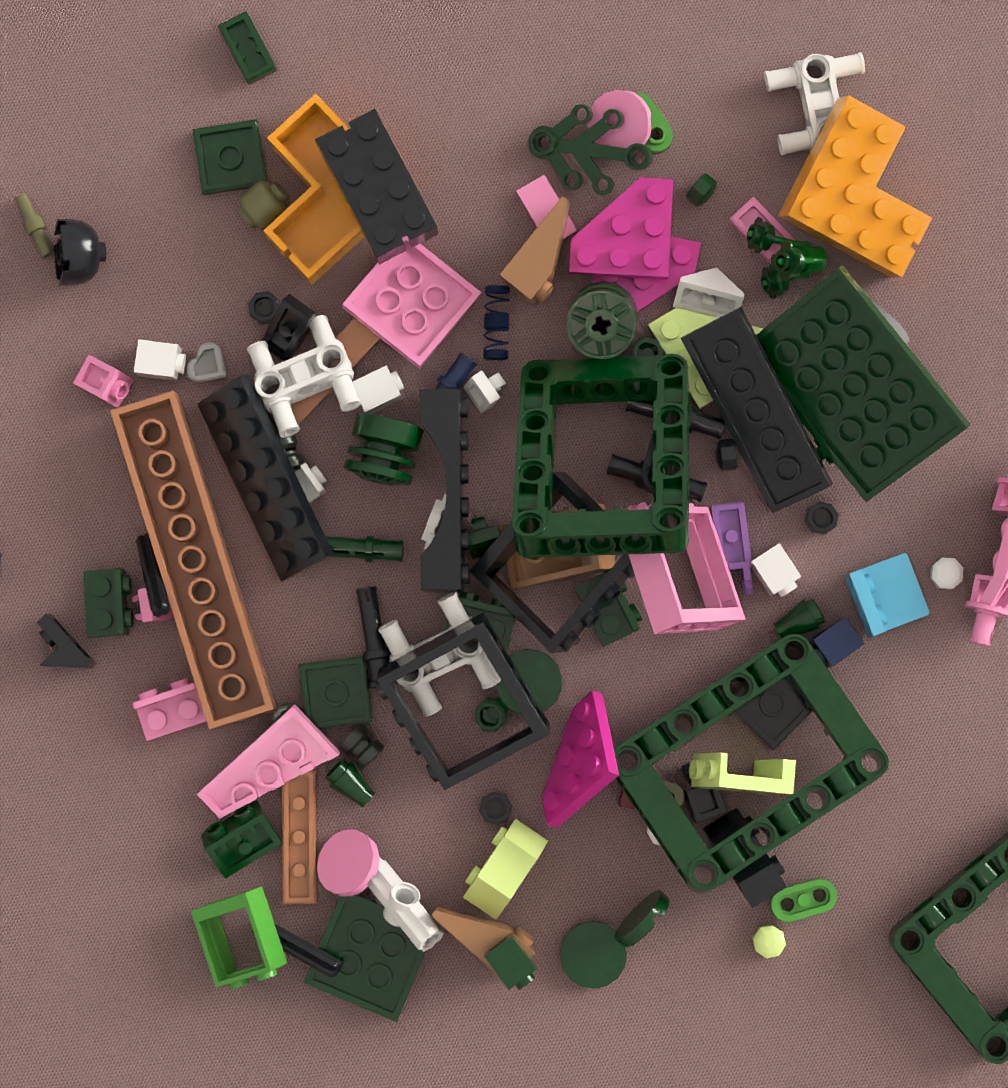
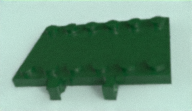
M843 265L756 335L802 424L815 438L813 440L817 444L815 449L821 461L826 459L829 464L834 462L865 502H868L970 426L968 420Z

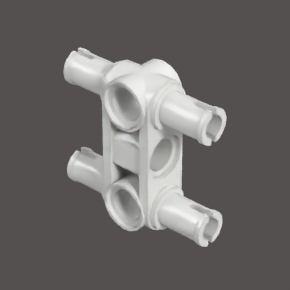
M861 52L839 58H833V56L812 54L806 59L795 61L792 67L764 72V80L768 92L793 86L799 89L807 125L806 130L777 135L781 155L808 149L811 152L837 98H839L836 85L837 78L859 73L863 74L865 72V63ZM810 66L818 67L822 72V77L812 78L808 75L806 69Z
M326 315L314 317L309 325L317 347L277 365H274L266 341L255 342L247 348L256 370L254 375L255 389L261 397L264 408L269 413H272L280 437L293 436L300 430L292 412L291 404L331 387L335 391L343 412L354 410L361 405V401L352 383L354 374L352 363L346 354L343 344L335 339ZM337 358L341 359L336 367L328 368L330 361ZM272 385H280L275 393L267 394L268 389Z
M456 591L443 596L437 601L451 626L449 629L416 645H409L397 620H392L378 629L391 652L389 656L390 662L473 618L472 616L468 617ZM478 642L477 645L472 647L463 644L418 668L419 672L407 674L396 681L405 690L412 692L423 716L427 717L442 709L441 703H439L429 684L431 680L465 664L472 665L483 689H488L498 684L501 678Z

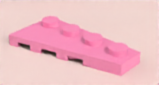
M294 704L208 782L197 795L220 819L256 800L259 796L284 785L287 781L307 773L327 760L329 761L339 756L340 751Z

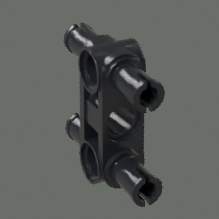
M654 400L628 401L625 411L653 418ZM689 404V433L696 431L721 439L725 427L724 420L698 412V408L695 405ZM652 433L645 460H641L639 463L612 454L606 474L634 481V485L637 486L636 488L654 494L653 485L648 481V473L653 470L654 434ZM689 478V498L702 502L707 482Z

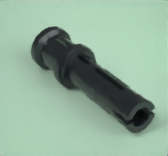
M373 586L368 587L369 601L366 600L365 588L356 590L366 645V652H363L362 659L367 663L369 682L367 683V689L376 688L375 683L378 682V669L390 663L389 656L391 655L389 648L385 647L384 638L378 631L382 623L377 587Z

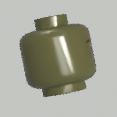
M260 180L240 196L241 206L238 208V211L252 228L255 229L258 226L265 229L287 209L285 199L288 198V195L277 182L270 184L265 180Z

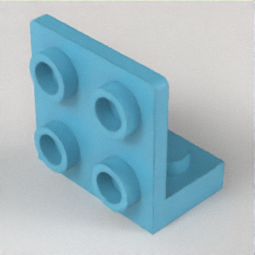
M906 553L844 575L867 637L876 636L892 628L929 615V609Z

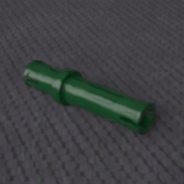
M326 536L333 552L329 557L365 559V562H373V559L403 561V540H378L374 536H367L366 539Z

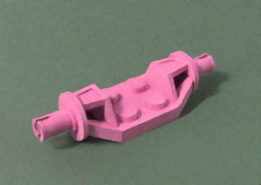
M998 477L996 484L999 487L992 510L1008 517V477ZM1008 518L1003 521L1001 526L1002 541L999 551L996 552L993 558V576L975 574L971 599L965 602V607L973 609L977 613L969 642L988 647L991 646L990 642L996 618H1000V616L1008 618Z

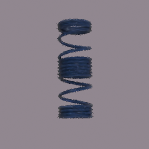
M489 285L485 287V294L498 300L484 305V308L490 311L484 314V329L490 331L484 333L483 336L490 341L498 343L484 347L483 358L486 360H507L509 358L508 350H486V348L506 345L509 342L489 338L486 334L496 331H508L510 327V314L487 308V305L510 301V299L492 296L487 293L509 294L510 287Z

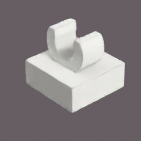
M480 371L468 380L463 389L480 413L483 414L501 398L497 392L501 390V387L506 382L499 373L488 379L483 371Z

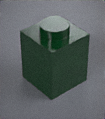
M513 933L484 953V957L508 990L514 986L520 990L535 978L532 973L537 970V967Z

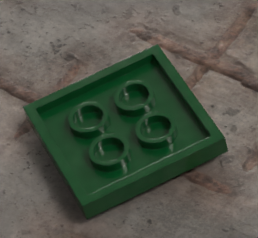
M358 894L354 896H340L319 949L339 959L342 962L341 969L336 977L330 978L310 967L304 983L397 1022L426 951L418 950L401 927L391 925L385 920L383 916L384 906Z

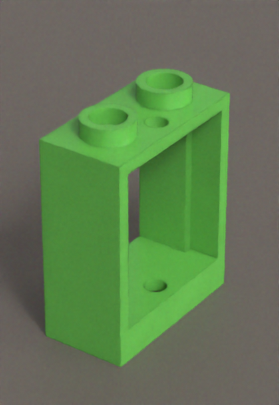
M262 886L191 910L216 988L229 984L230 990L249 984L248 978L256 976L258 981L268 979L277 975L276 968L287 964ZM246 907L263 962L237 970L219 915Z

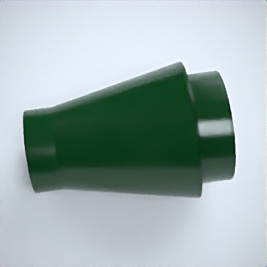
M812 598L806 602L803 599L773 624L782 639L790 634H802L819 629V625L825 622V619Z
M344 759L340 760L325 777L330 783V788L356 802L360 807H364L375 794L353 763H347Z

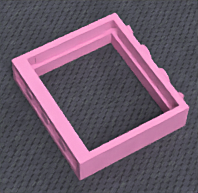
M645 501L638 505H630L627 507V510L649 509L652 504L647 505ZM689 503V542L686 547L705 609L682 610L664 553L628 554L654 634L718 631L746 620L709 507H694L693 503Z

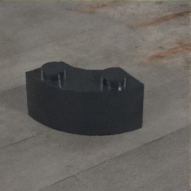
M735 808L702 829L714 847L753 821L750 815L744 818L739 810ZM759 829L751 831V841L757 846H762L755 836L760 833ZM767 854L732 877L752 908L787 887L780 876L785 873V870L775 855L769 857Z

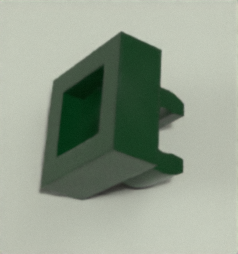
M484 516L471 520L474 532L469 533L472 559L482 557L500 535L497 525L487 528Z

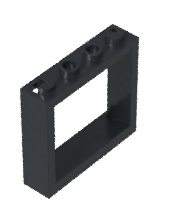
M554 472L552 508L564 496L578 511L579 509L605 511L565 472ZM512 521L470 570L551 654L567 653L573 645H577L580 641L579 634L585 627L589 628L601 617L599 611L607 602H613L623 590L621 585L628 577L632 578L635 576L629 555H622L555 634L496 575L516 552Z
M484 612L378 669V682L375 683L378 693L383 700L389 699L394 707L392 713L397 724L401 728L406 727L411 735L409 741L417 755L422 754L428 763L426 768L431 779L435 783L439 781L444 790L550 735L548 719ZM477 638L529 727L447 769L394 681L464 643Z

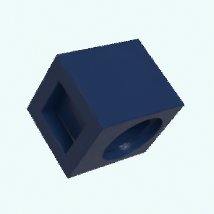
M846 617L838 619L809 640L815 652L828 668L835 666L865 644Z

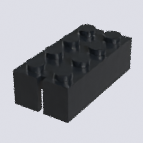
M373 109L349 121L350 129L347 131L344 130L343 126H340L318 137L315 141L380 265L406 251L402 238L408 236L409 244L413 248L438 235V228L377 111Z

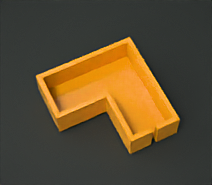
M316 93L267 137L271 148L301 178L309 189L263 230L267 239L286 259L289 258L291 264L311 285L364 238L315 141L318 137L340 126H343L345 131L349 128Z
M850 95L837 98L777 217L890 278L902 277L915 252L910 246L920 243L932 217L876 187L906 127Z

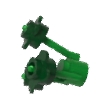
M757 217L754 224L750 225L746 239L748 248H754L755 253L759 254L762 250H769L772 243L781 245V249L772 255L769 268H763V274L761 275L762 287L771 299L787 291L790 280L809 278L810 273H821L824 271L827 256L823 247H811L809 241H796L775 236L774 226L768 222H763V219Z

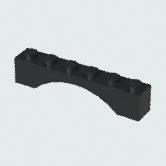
M460 389L419 390L420 424L430 435L440 453L445 469L447 486L445 510L440 526L432 542L420 556L421 591L424 593L464 592V584H470L469 564H464V551H469L470 535L469 530H464V517H469L470 508L469 497H463V484H469V465L463 464V451H469L468 431H463V418H468L469 416L468 398H463Z

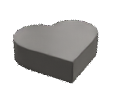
M212 342L202 344L197 350V357L188 363L187 374L193 382L207 383L228 378L223 353L216 344Z

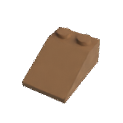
M563 196L500 273L503 282L533 306L538 301L543 304L555 289L552 283L555 280L570 211L568 200Z
M598 504L602 509L605 510L604 504ZM575 507L553 511L552 513L579 511ZM509 523L499 525L501 533ZM516 551L507 561L511 589L513 590L605 572L614 566L615 559L614 555L539 557L529 559L520 556Z
M438 905L432 911L431 916L493 972L495 970L484 957V953L511 933H513L530 958L535 954L534 946L532 945L534 942L533 937L520 926L514 929L509 924Z

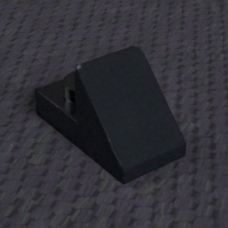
M288 294L282 300L262 341H266L269 351L281 360L291 359L311 332L309 325L316 312L291 294Z
M46 613L37 622L42 628L39 632L41 637L51 647L56 644L58 646L40 666L92 668L97 664L53 615Z

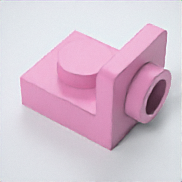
M88 355L73 384L118 408L127 396L133 379L116 368Z

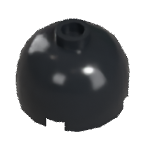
M57 219L54 235H61V239L57 240V245H54L56 278L60 280L58 284L59 286L84 284L91 280L98 272L100 262H106L105 242H99L97 232L89 224L81 220Z

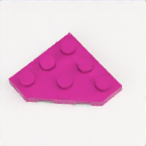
M640 177L571 239L569 274L668 279L673 179Z
M670 236L668 279L593 276L592 283L608 281L619 284L629 291L636 302L637 312L676 288L681 277L695 273L701 242ZM597 316L596 323L607 325L610 320H603L601 316Z
M593 690L571 710L542 796L546 824L554 828L561 826L619 775L603 694Z

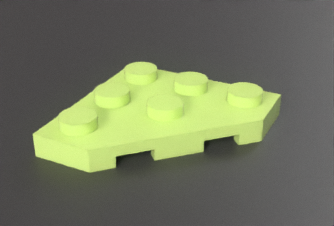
M675 308L648 324L647 327L653 337L659 341L665 355L678 354L687 361L689 395L700 410L713 402V399L687 352L681 337L717 319V317ZM752 326L756 335L763 330V328Z

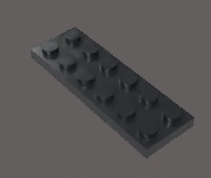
M742 307L681 337L687 352L772 514L833 484Z
M249 375L237 377L197 403L281 582L294 577L331 556L333 552Z

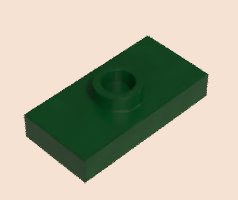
M247 11L217 25L248 85L277 71Z

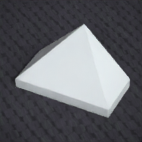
M716 267L681 277L673 307L719 318L741 307L745 294Z

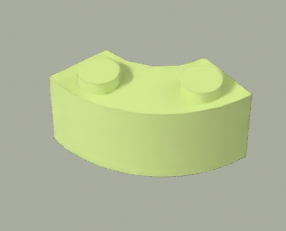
M516 818L508 829L503 826L500 828L491 842L496 846L483 867L475 866L465 881L470 886L463 898L495 920L509 903L548 843V840Z

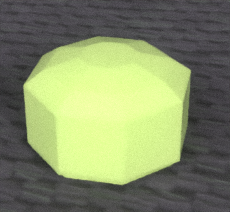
M771 924L758 927L752 936L754 950L765 958L779 956L786 946L783 932Z

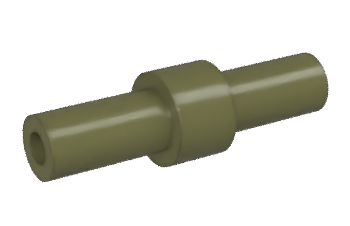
M27 194L17 196L15 201L24 217L23 225L28 236H33L42 258L53 255L55 252L45 233L46 225L40 215L37 216Z

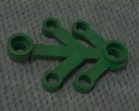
M578 104L574 106L571 114L553 128L540 126L532 131L528 140L531 153L537 158L550 161L561 177L562 186L567 190H577L580 188L583 178L578 171L569 168L560 152L573 154L591 180L593 190L599 195L610 194L614 189V181L611 177L603 175L592 157L624 161L632 170L648 168L653 159L650 148L644 144L635 143L628 148L593 143L610 129H619L623 125L624 115L616 109L607 110L601 120L575 140L562 139V137L577 124L585 125L591 121L593 112L587 105ZM584 108L587 116L584 120L580 121L577 118V112L579 109ZM616 113L618 122L612 126L608 118L610 114ZM545 136L550 139V146L547 149L541 146V140ZM638 151H642L645 154V160L640 164L635 160V154ZM570 174H574L577 178L576 184L572 187L567 183V178ZM601 179H605L608 182V188L605 191H601L598 187Z

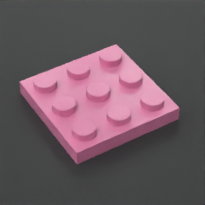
M408 236L402 238L406 251L380 265L377 263L345 300L342 308L420 369L479 299L482 292L422 244L412 248L409 244Z

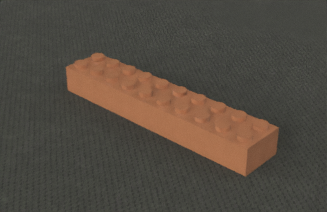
M173 390L110 410L209 730L276 710L275 700L179 395Z

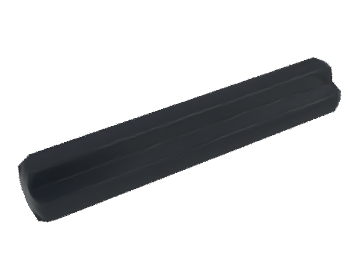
M146 533L144 536L137 537L136 544L150 610L154 616L160 617L169 613L170 605L149 535Z
M275 924L285 953L330 978L337 976L342 966V962L339 959Z

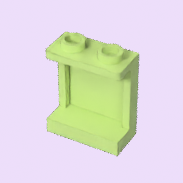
M721 752L695 753L689 766V776L692 779L691 787L754 794L794 793L796 760H754L753 776L728 774V755Z

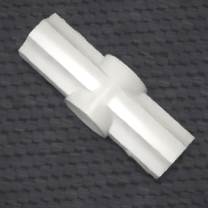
M379 858L378 871L375 877H371L367 884L384 906L383 916L385 920L391 925L401 927L418 950L424 952L431 949L441 940L444 932L420 904L419 890L414 885L403 882L386 860Z

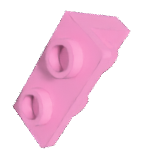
M189 678L171 683V690L160 694L158 689L138 694L140 700L133 702L132 705L134 710H137L146 741L207 722L195 683H190Z

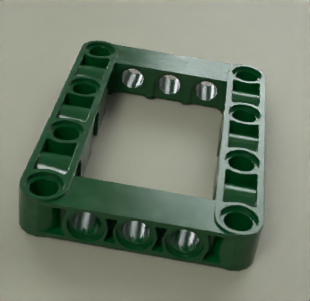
M666 354L613 357L601 360L596 358L538 359L525 364L521 371L512 512L515 546L520 556L534 559L539 557L675 554L683 551L688 546L689 378L687 361L682 356ZM654 400L653 434L655 451H653L652 483L654 503H652V506L649 509L641 510L614 508L613 511H586V509H579V512L552 513L557 404Z
M790 634L783 637L614 749L619 772L616 780L686 885L693 892L701 894L712 891L878 780L887 771L889 766V758L809 641L799 634ZM785 647H796L801 653V658L799 660L789 659L785 654ZM781 679L792 680L806 700L804 704L807 709L811 707L824 726V734L831 736L844 755L843 761L711 849H708L653 768V764L670 752H676L705 733L723 717L731 716L761 696L764 691ZM730 683H742L746 688V695L742 697L733 695L729 689ZM677 718L687 719L691 724V731L687 733L678 732L674 727V720ZM623 754L632 755L636 761V766L631 770H625L619 766L618 757ZM864 756H870L876 761L877 770L875 772H868L863 768L862 758ZM808 793H816L821 797L822 807L820 809H813L807 804L806 796ZM755 829L763 831L767 836L766 845H755L750 838L751 831ZM699 866L708 868L712 875L710 883H699L694 876L695 868Z
M1008 832L896 923L889 934V943L893 950L976 1052L993 1064H1002L1008 1061V1007L993 1018L978 1001L977 995L959 978L956 969L937 951L934 943L937 942L936 937L953 923L959 924L989 899L987 895L1004 881H1008V863L1004 859V852L1008 847ZM963 888L967 893L966 902L956 906L952 901V895L955 890ZM906 931H913L916 936L915 943L910 948H903L900 943L901 935ZM992 1037H999L1001 1040L1000 1049L995 1053H988L986 1048L988 1040Z

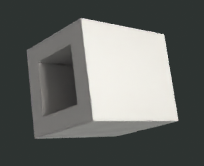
M138 339L134 373L138 377L178 381V374H183L185 370L186 354H181L182 349L178 344Z
M387 365L352 382L366 414H372L402 400L399 391L405 389L397 371L390 373Z
M780 543L751 561L752 570L769 596L778 592L780 597H783L798 587L794 581L802 576Z

